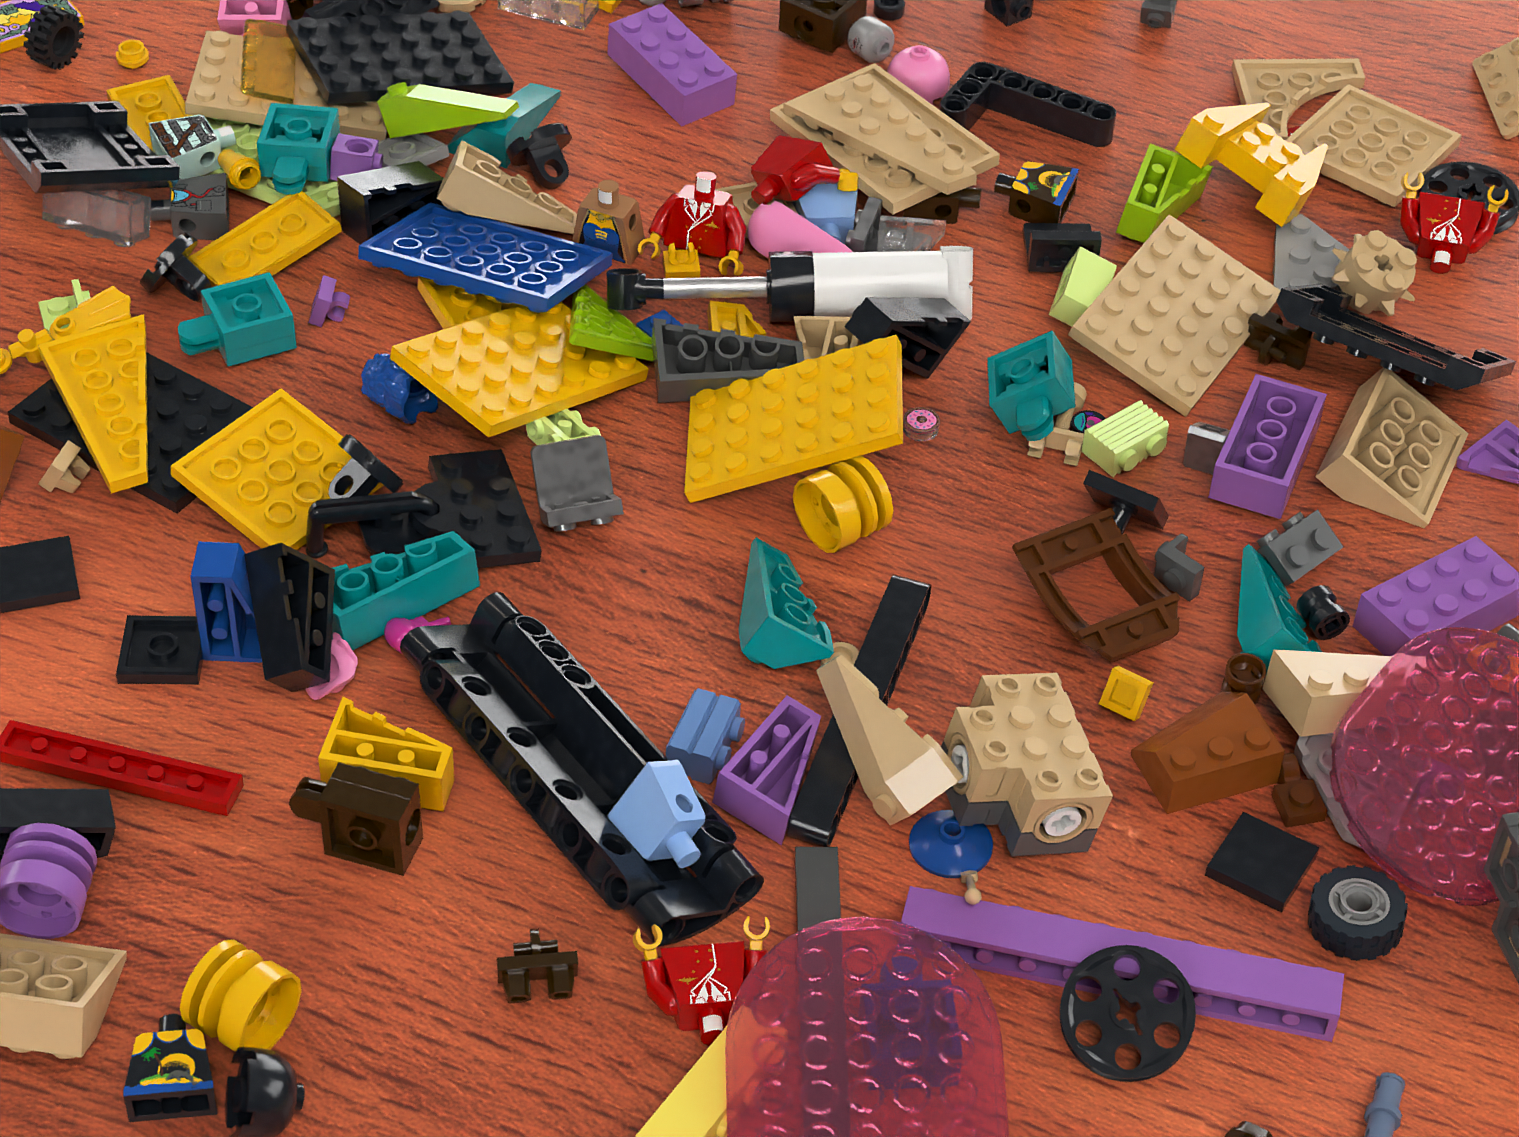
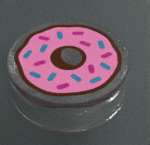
M915 407L904 414L903 432L910 439L928 441L935 438L939 433L940 418L935 411L925 407Z

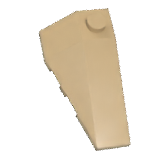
M461 140L440 185L437 199L442 201L446 208L454 212L462 211L467 215L574 234L577 213L547 193L539 192L536 194L527 184V179L520 174H517L515 177L508 175L499 169L502 162Z
M840 654L816 670L864 792L872 801L878 815L884 818L890 826L913 815L963 778V775L941 746L929 734L921 738L905 723L909 716L899 707L893 710L879 699L878 688L843 655Z

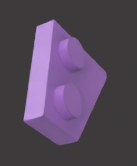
M1505 420L1459 455L1456 467L1472 473L1519 484V428Z

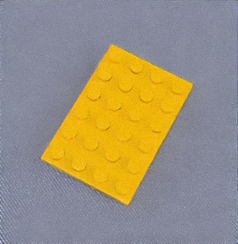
M562 301L547 312L542 313L530 311L527 306H514L394 345L390 354V359L488 438L528 424L539 418L550 416L564 409L572 408L646 381L649 368L638 361L636 357L572 345L569 342L572 310L563 304Z
M897 334L886 338H878L852 348L840 349L834 353L814 359H806L800 363L783 368L771 369L762 377L748 381L746 379H737L729 386L716 390L710 388L703 389L696 395L691 396L684 493L689 502L693 503L903 444L902 345Z

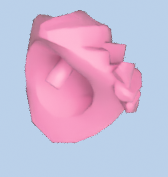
M336 632L332 634L333 640L331 642L330 682L306 688L311 699L319 700L329 693H338L355 676L358 665L357 656L348 642L343 640L340 634Z

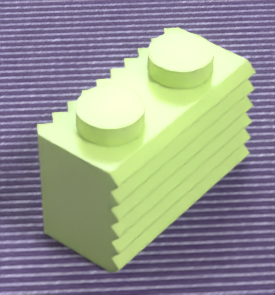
M1139 400L1086 429L1081 452L1109 475L1115 477L1122 470H1132L1138 462L1147 459L1149 455L1157 456L1167 444L1169 423L1167 420L1164 421L1162 416H1158L1157 412H1153L1152 408H1148L1147 404H1143L1142 400Z

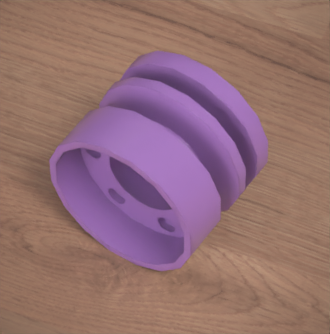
M34 823L21 826L13 831L8 838L0 862V924L15 933L40 939L64 937L76 930L83 914L87 900V891L91 885L92 875L98 862L96 850L90 842L77 832L56 824Z

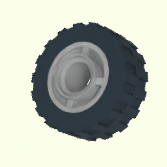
M1348 865L1346 868L1338 867L1332 869V872L1325 873L1320 877V881L1315 883L1311 894L1308 926L1312 929L1314 939L1318 940L1324 949L1334 952L1336 956L1342 958L1344 956L1351 958V960L1360 961V959L1373 960L1380 955L1385 956L1390 953L1392 948L1397 947L1400 937L1402 938L1408 903H1405L1406 896L1399 889V884L1394 879H1389L1387 874L1371 870L1372 868L1366 866L1362 868Z

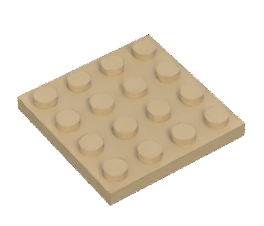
M1348 84L1285 141L1297 145L1304 155L1320 145L1326 144L1328 148L1320 170L1322 175L1331 177L1354 190L1361 191L1382 203L1395 207L1402 201V197L1406 196V190L1401 186L1403 175L1408 172L1407 183L1411 187H1416L1418 173H1422L1425 176L1429 170L1438 166L1459 146L1462 135Z

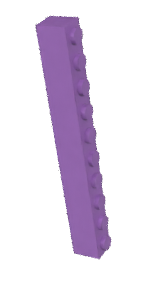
M909 887L900 923L897 953L1065 987L1073 970L1091 954L1117 945L1140 946L1163 955L1182 972L1192 990L1196 1014L1329 1042L1333 1040L1340 1017L1344 973L1329 971L1322 967H1310L1285 962L1277 958L1245 954L1232 949L1225 950L1200 945L1192 941H1181L1156 936L1148 932H1136L1111 927L1103 923L1076 920L1058 914L1052 915L1027 910L1019 906H1007L982 900L978 904L971 905L962 896L943 893L934 889ZM1121 958L1114 965L1116 975L1122 980H1133L1140 973L1139 965L1131 958ZM1083 979L1075 987L1076 990L1101 995L1099 984L1092 979ZM1160 981L1153 988L1154 996L1162 1003H1172L1179 997L1178 988L1171 981ZM1113 991L1114 994L1116 995V997L1119 998V996H1118V994L1116 993V991Z

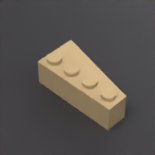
M1273 650L1262 689L1299 736L1302 737L1440 721L1453 682L1432 658Z

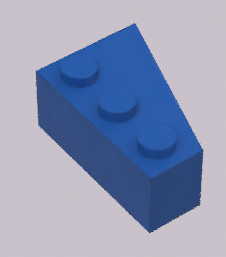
M198 541L190 577L203 660L262 663L244 556L245 552L239 543Z

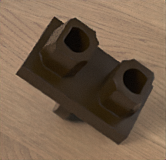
M1270 311L1264 316L1253 313L1248 320L1250 336L1244 345L1260 352L1258 361L1263 365H1268L1275 359L1300 371L1305 365L1313 334L1312 331L1302 327H1295L1294 330L1282 326L1283 320L1281 317Z
M539 928L530 929V942L513 943L514 956L497 958L498 983H503L508 1003L530 1001L531 980L547 979L549 999L556 1000L572 997L574 977H577L578 974L577 951L558 952L557 940L540 941Z

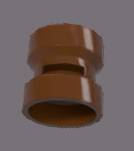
M1239 653L1232 656L1226 665L1221 692L1247 693L1254 705H1256L1260 699L1266 675V666L1263 661L1249 653Z

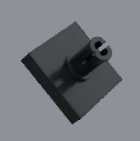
M1088 471L1083 485L1095 503L1113 509L1115 513L1113 519L1122 535L1131 517L1163 530L1169 515L1160 498L1094 471Z

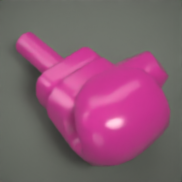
M422 616L409 620L406 618H392L385 626L384 636L395 651L403 654L400 650V644L409 631L420 626L451 625V620L448 616L428 622Z

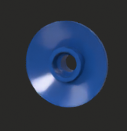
M940 810L923 816L915 823L909 836V849L917 864L929 873L944 878H961V872L971 870L979 872L987 865L992 856L993 839L986 825L973 824V826L959 827L953 810Z

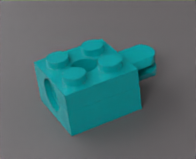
M280 103L270 104L257 141L261 177H273V185L277 192L282 194L300 193L304 188L306 180L311 182H328L330 177L331 149L338 133H340L338 108Z
M270 272L201 290L204 316L180 322L178 325L180 348L184 353L196 355L219 349L227 367L297 348L293 314Z
M1053 330L987 358L989 405L1009 434L1021 430L1022 435L1028 441L1041 440L1053 431L1054 415L1063 414L1067 410L1076 407L1072 359Z

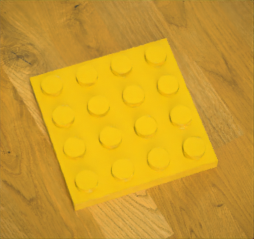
M281 388L172 464L171 476L261 549L283 543L298 550L306 544L309 507L316 501L330 499L328 489L331 481L352 457L338 445V442L343 438L342 435ZM379 482L368 495H372L384 485ZM351 484L345 490L344 494H346L351 489L353 484ZM325 524L324 530L331 524Z

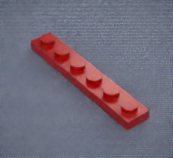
M9 720L0 735V762L224 816L229 815L244 786L242 774L14 720Z

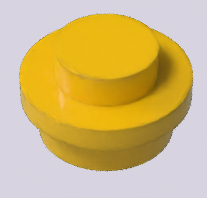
M126 40L119 44L116 60L126 68L136 69L149 60V52L141 41Z

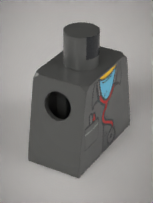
M226 173L180 179L174 187H170V199L150 200L151 221L171 220L173 236L176 238L181 234L184 235L186 231L197 240H216L229 232V193Z

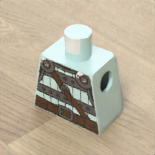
M200 114L148 123L153 152L156 156L169 155L180 166L179 180L203 176L220 169L218 156L221 153V149L236 145L235 134L230 125L213 130L205 116Z

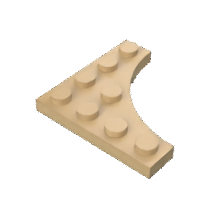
M1233 59L1232 73L1241 104H1270L1271 106L1261 123L1272 127L1275 134L1283 140L1288 138L1287 123L1290 117L1301 105L1325 93L1342 90L1348 84L1356 88H1363L1365 75L1359 59Z

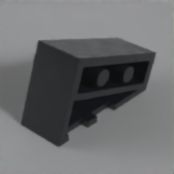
M866 297L861 305L854 310L852 317L844 327L863 344L878 338H886L897 334L902 345V366L928 379L971 321L945 298Z
M283 543L244 554L265 680L291 692L330 682L335 570Z
M0 788V862L10 834L21 826L34 823L56 824L71 829L90 842L96 850L97 858L108 856L116 829L109 789Z

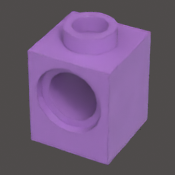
M338 133L331 149L330 180L337 181V176L382 168L383 154L378 153L379 140Z

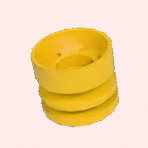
M863 456L836 462L827 470L817 471L799 480L794 486L793 501L799 522L808 538L826 553H835L855 543L859 537H867L874 531L887 527L892 521L893 504L888 486L879 470Z
M234 939L224 940L212 947L204 955L189 976L180 1003L181 1018L188 1025L202 1030L207 1036L211 1038L218 1037L223 1045L234 1052L240 1047L271 1050L281 1039L293 1020L299 1006L302 991L301 982L294 973L273 961H263V958L252 949L248 950Z

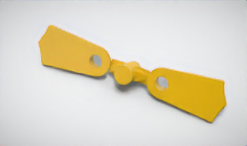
M111 286L82 302L78 307L66 314L58 316L51 324L49 331L48 329H43L34 334L31 329L21 330L17 336L18 342L9 345L8 350L0 348V375L11 367L12 361L16 357H26L30 363L41 362L39 344L131 318L130 296L120 292L115 286ZM69 324L68 327L60 329L63 325Z

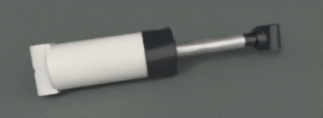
M940 246V251L769 252L766 276L646 278V273L632 268L612 269L606 272L607 307L612 310L639 309L646 305V299L766 297V304H769L770 322L794 321L793 316L852 317L854 310L861 305L866 297L945 298L969 320L972 319L973 287L969 285V282L973 281V248L968 246Z

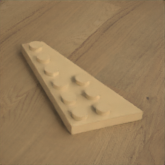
M869 73L856 76L853 79L836 85H830L825 89L783 103L786 116L794 118L798 115L806 119L807 126L815 130L822 127L833 133V139L872 158L879 155L887 159L888 166L896 170L903 167L914 172L916 180L947 195L973 186L977 182V173Z

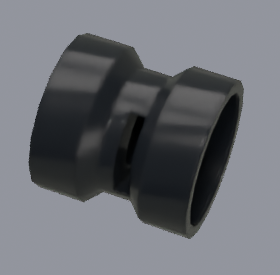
M1325 585L1310 588L1302 594L1297 602V610L1305 620L1310 621V629L1317 639L1329 640L1338 636L1347 628L1350 622V616L1342 605L1336 604V596Z

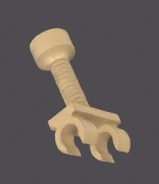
M1074 382L1076 407L1057 416L1053 431L1041 440L1029 441L1028 446L1030 448L1027 456L1041 458L1044 447L1065 451L1064 464L1078 465L1084 433L1070 431L1069 426L1073 413L1080 411L1084 406L1087 392L1082 385Z

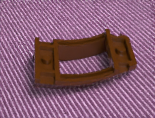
M1112 508L1013 544L1012 549L1034 589L1055 618L1079 641L1110 662H1115L1175 637L1179 633L1180 617L1177 618V610L1180 597L1177 592L1173 594L1169 592L1151 573L1135 550L1127 534L1122 535L1113 519L1115 513ZM1103 556L1118 582L1139 607L1089 625L1067 601L1051 574Z

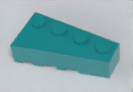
M452 531L406 545L405 552L397 555L382 552L370 556L371 563L349 569L347 563L333 567L332 569L335 570L332 634L334 632L340 634L341 638L348 642L351 649L355 650L384 635L385 626L392 618L414 619L479 587L480 581L475 549Z

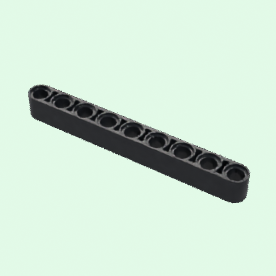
M894 574L888 583L854 663V667L878 688L879 699L887 706L926 613L932 585L929 583ZM834 714L831 717L794 804L787 829L788 837L823 847H830L858 780V774Z

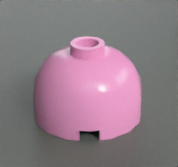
M917 45L903 49L893 57L887 69L890 75L932 105L933 100L940 97L942 99L950 88V74L947 62L940 53L926 46Z

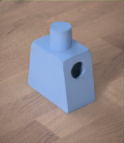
M838 183L817 184L797 201L792 202L799 215L843 244L846 242L849 229L854 230L858 189L856 191H841L837 189Z
M679 760L648 762L607 816L644 859L651 861L673 858L680 868L688 867L701 856L692 837L705 822V813Z

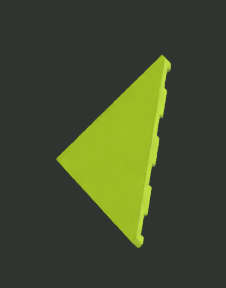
M585 284L573 293L569 342L572 345L654 361L651 337L618 310L609 309L607 301Z

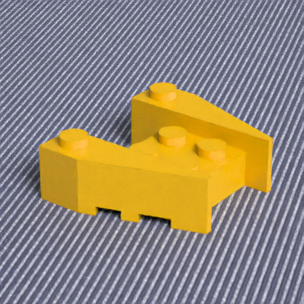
M1268 103L1207 108L1192 117L1174 150L1199 168H1203L1217 160L1263 194L1255 208L1279 226L1283 227L1294 217H1297L1316 185L1328 148L1326 144H1322L1304 155L1297 145L1286 142L1275 134L1272 127L1261 123L1271 106Z

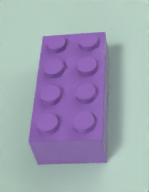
M662 3L609 24L607 54L681 126L734 105L737 74Z
M1255 374L1215 463L1208 498L1281 519L1320 426L1327 394Z
M1474 536L1362 593L1353 627L1384 656L1432 658L1435 660L1519 616V572L1481 539Z

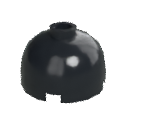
M240 1047L233 1055L231 1062L240 1064L237 1077L228 1076L226 1084V1127L233 1128L236 1125V1131L229 1137H275L281 1134L289 1125L294 1111L302 1109L304 1085L303 1083H297L293 1067L279 1053L263 1048Z

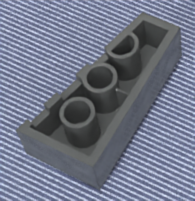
M653 318L652 349L658 403L690 401L691 396L696 395L703 389L710 388L716 390L729 386L737 379H746L748 381L762 377L771 369H779L804 361L801 341L757 334L754 337L736 335L733 330L721 329V332L699 329V325L684 323V326L666 324L664 319Z

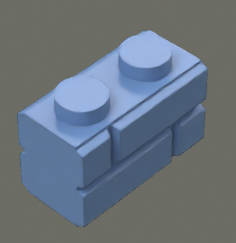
M700 688L694 690L666 746V758L668 760H679L686 775L690 776L692 780L706 784L713 782L718 770H721L730 760L732 749L729 746L731 742H739L744 731L745 718L740 717L741 703L739 700L724 695L718 697L714 692Z

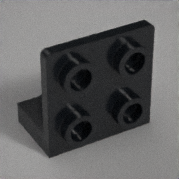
M1023 224L1028 272H1063L1065 266L1080 246L1100 256L1101 232L1092 231L1090 224Z

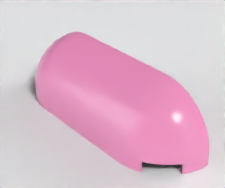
M774 201L771 205L761 203L752 213L748 223L747 235L751 245L768 259L769 252H853L845 244L777 201Z

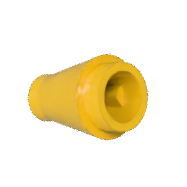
M225 149L219 154L218 164L223 168L229 181L235 188L251 189L258 184L261 178V171L255 159L236 153L231 149Z

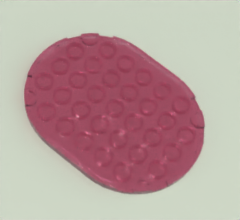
M1467 627L1436 629L1423 633L1404 644L1377 673L1339 720L1330 746L1332 750V770L1329 772L1331 787L1336 802H1340L1349 821L1347 827L1356 841L1392 877L1428 897L1436 895L1453 900L1457 905L1486 906L1488 903L1499 901L1495 889L1484 871V867L1501 816L1503 814L1519 812V643L1499 634Z
M848 917L829 920L804 928L778 943L760 959L742 983L734 999L726 1030L727 1137H1009L1003 1044L995 1007L980 978L957 952L936 937L911 925L889 919Z

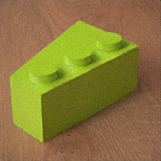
M1150 143L1115 233L1126 236L1131 240L1145 243L1169 214L1175 219L1178 218L1202 196L1213 166L1206 165L1203 168H1199L1183 155Z

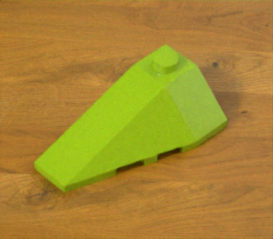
M404 82L388 87L387 93L377 101L390 138L507 119L519 108L518 101L422 84L407 86Z

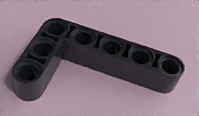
M978 62L971 65L940 101L939 110L968 131L985 111L990 109L1091 146H1108L1113 140L1116 110L1113 106L988 62Z

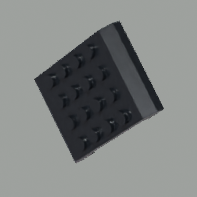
M118 101L0 104V150L36 194L170 188L177 184L180 177V166L169 155L156 156L128 126V111Z
M1321 283L1281 288L1276 301L1287 322L1314 332L1313 338L1329 345H1333L1334 342L1348 346L1346 352L1364 359H1367L1368 355L1381 359L1380 366L1395 372H1401V369L1415 373L1413 379L1429 386L1439 383L1452 389L1460 390L1511 375L1516 364L1515 360L1485 348L1475 350L1471 359L1351 311L1348 307L1352 295Z

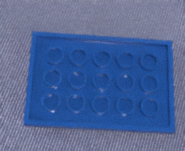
M428 203L360 244L358 249V259L372 262V265L375 267L397 269L406 276L425 277L432 279L438 285H453L463 288L469 294H485L495 297L501 303L520 304L527 306L530 311L538 313L547 312L612 266L613 253L496 220L467 215L462 211L454 212L445 206Z

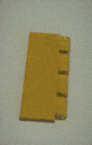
M255 19L245 20L240 90L243 94L293 104L296 49L286 32V25Z

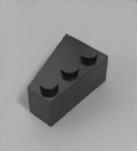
M420 161L337 176L342 232L357 243L362 244L428 203L444 206L442 201L437 199L439 188L444 178Z

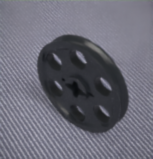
M1449 162L1438 165L1425 174L1424 184L1419 190V193L1426 192L1467 200L1470 191H1473L1471 200L1485 202L1484 208L1488 209L1487 194L1490 187H1487L1485 184H1494L1498 187L1494 188L1491 193V197L1495 201H1501L1505 197L1507 189L1509 193L1508 200L1503 205L1510 209H1498L1500 217L1493 235L1509 229L1516 222L1519 214V189L1516 184L1500 171L1478 163ZM1452 176H1461L1466 180H1458ZM1430 188L1440 189L1443 193L1434 192Z
M1117 945L1091 954L1073 970L1062 992L1059 1015L1061 1030L1069 1049L1086 1068L1110 1080L1138 1082L1162 1074L1181 1058L1194 1031L1196 1008L1194 996L1186 978L1169 959L1145 947ZM1127 957L1137 962L1140 973L1135 979L1126 981L1116 975L1114 965L1121 958ZM1083 979L1095 980L1101 988L1100 997L1092 1002L1081 1000L1075 992L1077 983ZM1163 980L1173 982L1179 991L1178 999L1169 1004L1158 1001L1153 993L1155 984ZM1113 991H1116L1120 1001L1125 1003L1128 1008L1134 1006L1138 1008L1134 1018L1135 1026L1141 1033V1036L1137 1033L1133 1023L1130 1024L1127 1019L1120 1021L1117 1019L1116 1016L1119 1014L1120 1005L1119 999ZM1092 1023L1096 1025L1101 1032L1100 1042L1091 1047L1080 1044L1075 1032L1081 1024ZM1167 1024L1173 1026L1179 1033V1043L1172 1048L1159 1046L1154 1039V1031L1157 1027ZM1123 1046H1131L1139 1052L1141 1062L1134 1069H1123L1115 1061L1116 1051Z

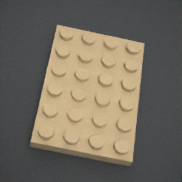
M206 30L185 102V114H200L208 118L263 125L271 103L338 108L340 134L379 141L386 139L387 129L378 102L327 104L291 41H275L261 39L253 35L241 36L229 34L225 31Z
M875 63L799 96L802 97L825 89L830 85H836L853 79L856 76L869 73L965 161L977 175L999 165L1000 153ZM784 104L770 109V121L791 137L822 142L833 166L857 173L858 188L869 197L882 199V207L893 215L941 192L916 180L914 172L903 167L896 170L888 166V160L879 155L872 158L833 139V133L822 127L815 130L807 126L806 119L798 115L794 118L786 116L784 114Z
M1169 214L1075 322L1068 336L1187 417L1250 336L1248 332L1249 317L1253 313L1264 316L1277 303L1276 301L1281 290Z

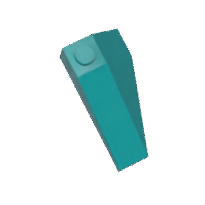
M535 83L528 84L506 98L516 100L519 104V108L507 119L463 126L448 143L449 153L455 154L461 140L502 162L499 167L507 168L511 163L506 153L508 146L519 137L523 136L524 140L531 137V132L540 125L560 98L561 90Z
M757 537L751 543L738 630L741 652L750 661L757 664L764 663L773 669L830 658L834 653L831 632L825 622H817L813 613L817 609L814 601L806 598L799 590L803 581L789 556Z
M1248 544L1243 548L1237 636L1243 650L1240 653H1249L1260 658L1266 666L1267 674L1273 650L1322 652L1315 640H1311L1308 643V637L1303 631L1307 624L1303 617L1289 603L1288 600L1291 597L1271 564Z

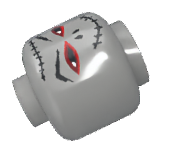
M865 16L858 19L852 24L847 37L850 50L869 63H877L884 60L892 51L895 42L892 29L873 16Z

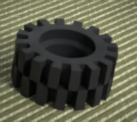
M48 5L47 8H40V13L35 12L33 15L35 21H29L27 24L31 28L29 32L25 31L24 37L28 38L24 42V47L27 48L25 52L30 56V59L55 70L57 68L63 69L64 64L69 65L72 63L70 57L76 58L78 55L75 52L76 48L81 49L82 43L79 42V39L84 38V33L80 31L83 28V24L79 22L80 18L59 7Z

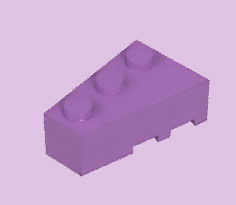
M787 695L718 773L712 803L782 846L791 812L815 743L821 715Z

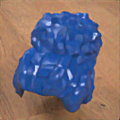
M377 353L373 359H368L365 363L361 375L362 394L370 398L372 402L379 404L380 407H384L387 413L397 417L406 424L416 423L419 413H433L437 411V396L393 362L388 353Z

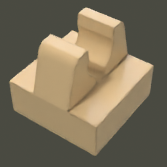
M68 440L38 485L49 492H52L54 487H57L69 493H74L81 484V481L74 478L72 474L83 480L90 470V467L77 455L81 448Z

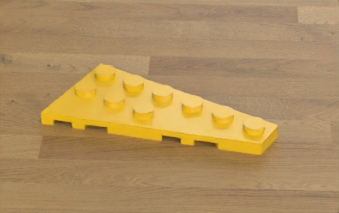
M144 314L39 344L40 356L111 494L148 483L146 322Z

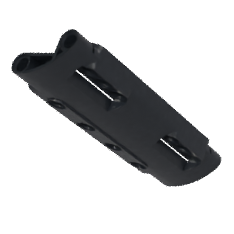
M495 592L485 597L479 604L470 624L420 626L412 629L404 636L400 644V650L420 673L421 686L426 695L607 905L614 910H625L653 943V924H656L662 932V940L658 946L674 944L691 938L718 924L740 909L760 891L764 883V877L734 846L737 837L733 829L693 786L692 788L705 813V822L692 837L693 842L701 853L699 859L689 866L697 875L696 877L686 867L680 868L673 858L651 861L644 859L615 827L607 815L648 762L669 760L552 632L539 620L523 615L504 593ZM498 654L555 716L553 719L497 657Z

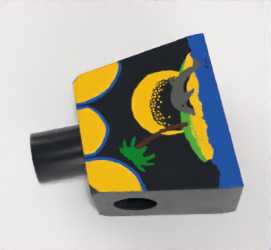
M167 1014L159 1019L158 1032L141 1033L135 1039L123 1090L129 1122L218 1115V1106L203 1031L199 1029H186V1022L182 1020L181 1015Z

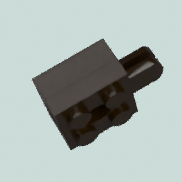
M780 0L779 31L832 53L848 39L852 24L866 16L867 0Z
M339 762L328 783L303 777L289 800V806L296 816L321 823L325 855L404 876L423 840L419 784L402 777H392L370 771L364 767H355Z

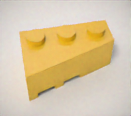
M342 697L318 757L321 781L328 783L339 762L355 767H364L370 771L392 777H402L411 782L418 783L421 808L444 812L455 781L453 747L410 727L406 730L388 723L386 716L378 712H374L373 715L354 707V701Z

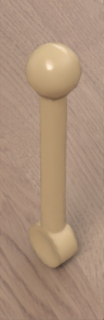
M972 870L961 872V882L967 885V891L964 895L965 901L975 905L980 902L982 895L975 886V882L978 881V872Z

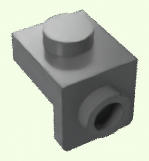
M1145 0L1141 6L1140 23H1145L1153 28H1171L1178 0Z
M1181 533L1172 541H1166L1158 548L1155 554L1156 567L1154 576L1168 589L1177 592L1178 595L1190 602L1199 595L1205 567L1185 555L1188 537Z

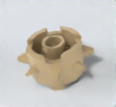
M1370 231L1365 236L1355 234L1354 244L1348 252L1336 248L1332 250L1341 260L1335 267L1332 281L1338 284L1344 293L1352 295L1349 304L1351 308L1364 314H1370L1372 311H1382L1387 316H1393L1394 305L1399 298L1415 301L1416 298L1407 290L1415 277L1416 270L1414 265L1417 263L1415 253L1411 249L1403 247L1395 239L1386 236L1382 231Z

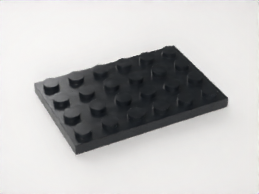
M424 12L413 15L396 13L391 16L363 15L362 17L348 18L334 16L326 19L301 18L300 20H287L286 33L327 104L378 101L387 93L388 87L403 82L407 86L422 84L481 95L512 93L514 81L469 12Z
M146 352L148 483L131 487L130 489L178 514L197 496L171 476V465L253 407ZM52 378L8 411L9 422L12 425L60 451L68 440L81 448L77 455L88 466L99 471Z

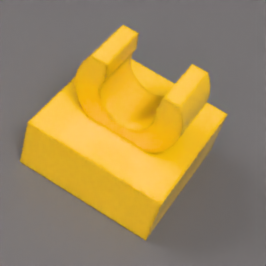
M670 243L668 250L663 251L665 278L700 277L698 250L694 248L693 243H688V250H675V244Z
M1120 666L1112 668L1099 705L1136 721L1141 716L1154 682Z

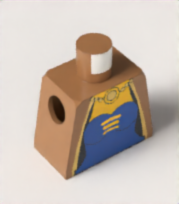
M603 180L598 184V188H592L580 204L572 242L612 252V260L631 265L639 255V243L645 239L639 203L634 198L619 194L617 182Z

